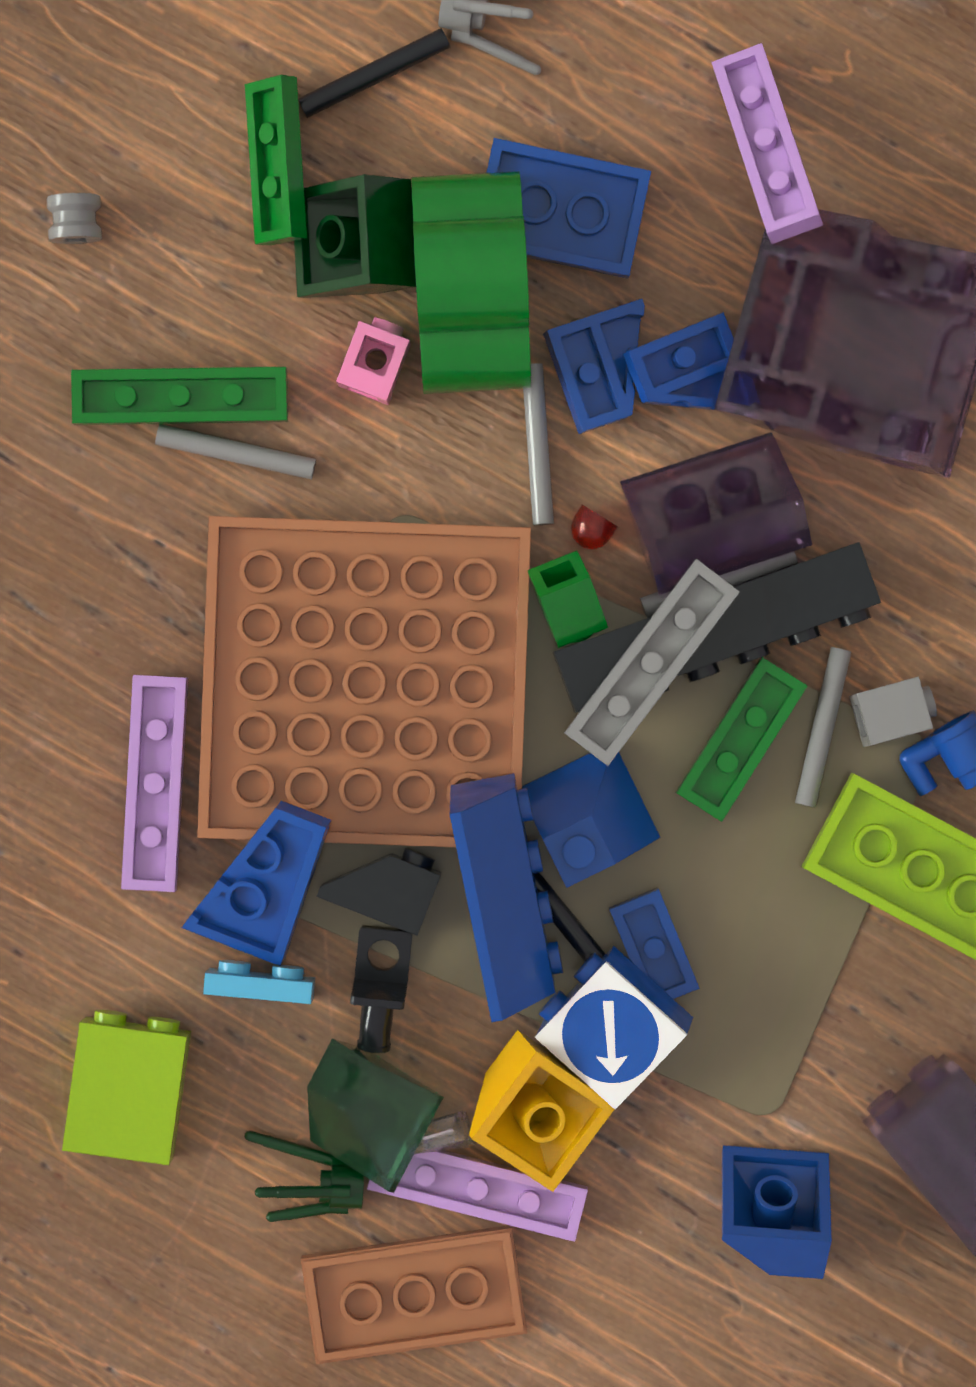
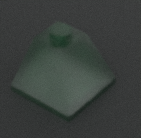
M332 1039L307 1086L310 1141L388 1192L394 1193L444 1097L374 1053L362 1051L357 1048V1045Z

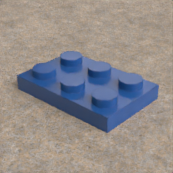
M494 138L486 173L520 171L527 258L629 279L651 171Z

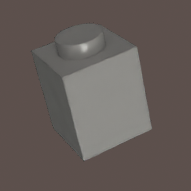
M919 676L849 696L863 747L933 729L931 718L937 716L935 700L928 685L921 686Z

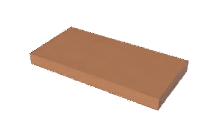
M510 1225L301 1256L316 1365L527 1334L513 1229Z

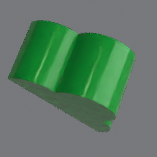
M520 171L411 177L423 394L531 388L528 271Z

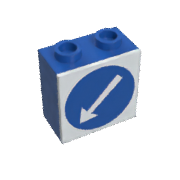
M613 946L602 958L593 953L573 976L579 983L567 995L561 990L557 991L543 1006L538 1014L544 1020L535 1038L611 1107L616 1109L687 1036L693 1016Z

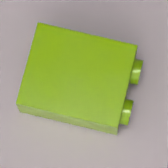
M95 1010L94 1017L86 1016L79 1023L62 1151L170 1165L175 1153L191 1031L179 1029L180 1021L174 1019L148 1017L147 1025L126 1022L127 1014L123 1012Z

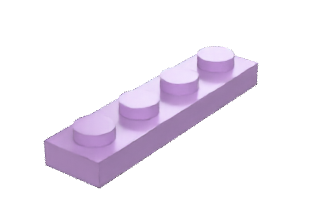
M757 44L713 61L712 66L771 244L823 226L763 44Z
M133 675L121 889L177 891L188 678Z
M381 1134L367 1190L575 1242L588 1187L562 1180L554 1192H552L516 1168Z

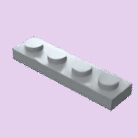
M695 559L564 733L609 766L740 591L699 560Z

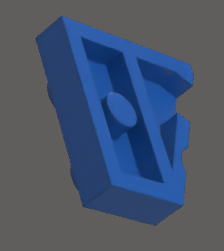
M643 299L549 329L543 333L578 434L629 418L633 414L634 382L622 353L638 347L640 321L644 316L645 309Z
M724 312L622 353L642 403L750 413L761 409Z

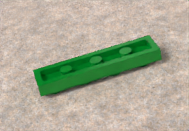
M287 367L71 370L72 424L288 422Z

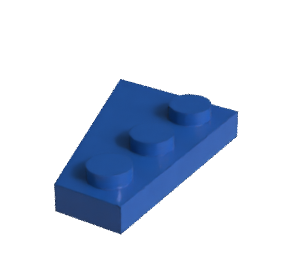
M280 801L181 928L281 966L286 958L331 819Z

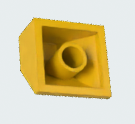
M517 1030L485 1073L469 1136L478 1144L554 1192L615 1109L554 1054Z

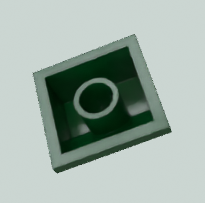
M363 174L304 188L307 238L294 241L297 297L381 294L416 287L411 179Z

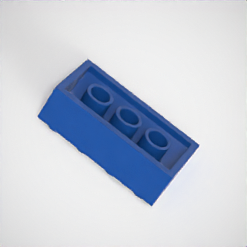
M514 773L451 785L449 814L491 1022L502 1021L554 994V974L563 973L558 941L547 942L544 924L553 923L548 890L538 892L534 873L543 872L538 839L528 841L524 822L533 820L528 788L517 789Z

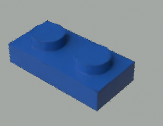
M659 888L609 907L632 963L672 999L700 989Z

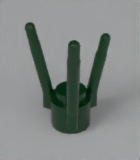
M247 1131L244 1134L247 1141L331 1166V1170H321L320 1186L258 1187L255 1190V1195L258 1198H319V1202H322L268 1212L266 1215L267 1221L292 1220L329 1213L348 1214V1209H362L364 1166H350L351 1155L330 1154L254 1131Z

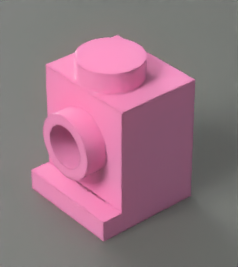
M374 317L371 325L359 321L336 380L338 386L389 405L394 387L411 345L409 339L401 337L404 328ZM372 351H381L386 355V364L381 369L374 370L367 366L366 358Z

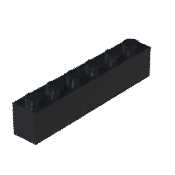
M860 542L735 586L734 588L740 591V593L677 676L686 673L691 683L719 673L720 670L717 662L737 655L739 663L744 664L769 655L770 651L767 644L787 637L790 646L821 636L818 625L838 619L840 627L843 628L871 618L868 607L879 604L881 601ZM651 617L553 652L574 713L581 711Z

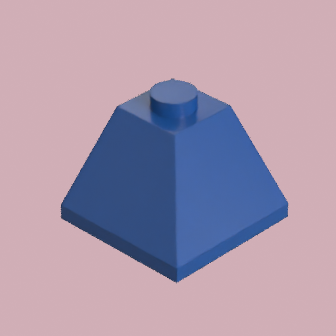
M619 752L609 766L589 753L522 786V789L528 788L533 821L566 888L615 865L661 838Z
M723 1145L722 1241L769 1275L823 1279L832 1243L829 1153Z

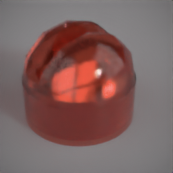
M581 505L573 518L571 532L574 540L581 547L593 550L603 547L612 538L618 526L586 506Z

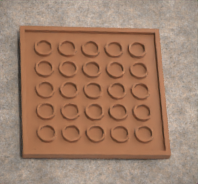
M209 516L197 838L250 840L280 801H284L331 819L324 843L456 847L449 814L451 785L514 773L517 789H522L529 574L527 570L530 569L531 527Z

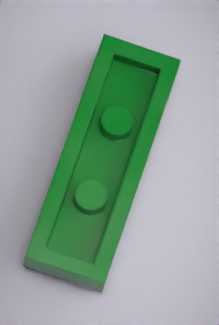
M278 75L245 84L255 244L271 246L307 238L297 77Z
M761 657L675 793L722 822L808 685Z

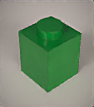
M577 550L527 570L544 617L558 648L572 642L584 641L593 634L609 628L591 577Z

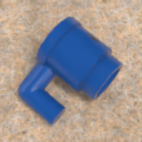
M974 710L947 722L925 739L901 752L899 756L900 764L919 796L929 793L938 786L925 765V762L938 755L943 759L953 778L958 777L965 790L976 787V712Z

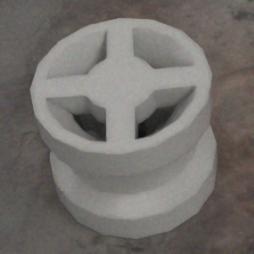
M62 193L46 198L47 209L53 214V225L48 230L49 242L84 244L102 240V228L96 223V212L101 208V198L99 195L92 193Z

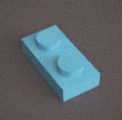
M219 960L218 968H209L205 972L204 995L311 1004L314 999L316 977L304 976L303 967L272 965V973L251 972V963Z

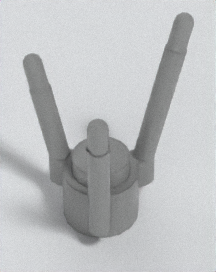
M441 0L438 26L452 30L451 41L474 46L533 75L541 73V67L538 64L472 32L473 29L483 30L487 14L531 19L533 17L531 9L490 3L488 0Z

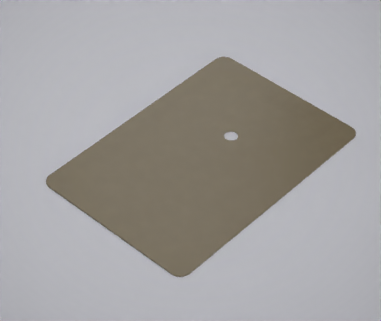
M411 515L398 516L390 521L395 523L432 524ZM530 577L522 786L590 753L564 733L579 712L574 713L553 655L555 651L580 642H572L558 648L544 617ZM597 595L609 628L593 634L588 639L641 621L647 617ZM735 655L718 661L717 665L720 672L691 683L686 673L675 677L668 686L669 691L662 694L619 751L661 838L615 865L566 888L534 821H526L524 825L527 840L538 839L543 864V872H540V874L605 954L615 946L629 959L609 907L659 888L700 989L674 999L693 1016V1020L687 1036L653 1071L748 1113L767 1115L776 1111L783 1104L870 905V903L801 866L851 773L864 778L913 805L918 793L901 766L899 756L902 751L923 740V738L915 733L863 747L852 706L840 701L816 808L797 804L795 799L820 696L819 691L807 686L731 809L721 822L675 792L756 665L750 661L740 664L738 657ZM931 760L925 762V765L927 766L928 769H929ZM347 843L323 844L299 916L300 919L355 943H358L359 930L362 926L398 929L317 897L319 889L324 882L390 853L402 856L405 848L435 859L432 869L440 871L441 877L418 936L412 934L409 966L487 999L456 847ZM554 923L544 924L547 942L558 941L563 966V973L554 974L555 993L561 990L567 995L579 983L573 976L585 961ZM386 940L377 941L369 948L397 961L399 959V951L392 942ZM554 994L518 1013L542 1023L544 1019L538 1013Z

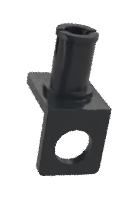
M362 926L359 930L355 977L350 1004L362 1006L357 1048L365 1052L386 1053L390 1051L393 1010L404 1009L412 934L401 929ZM382 940L392 942L399 951V959L396 964L385 969L373 965L368 957V951L372 944Z

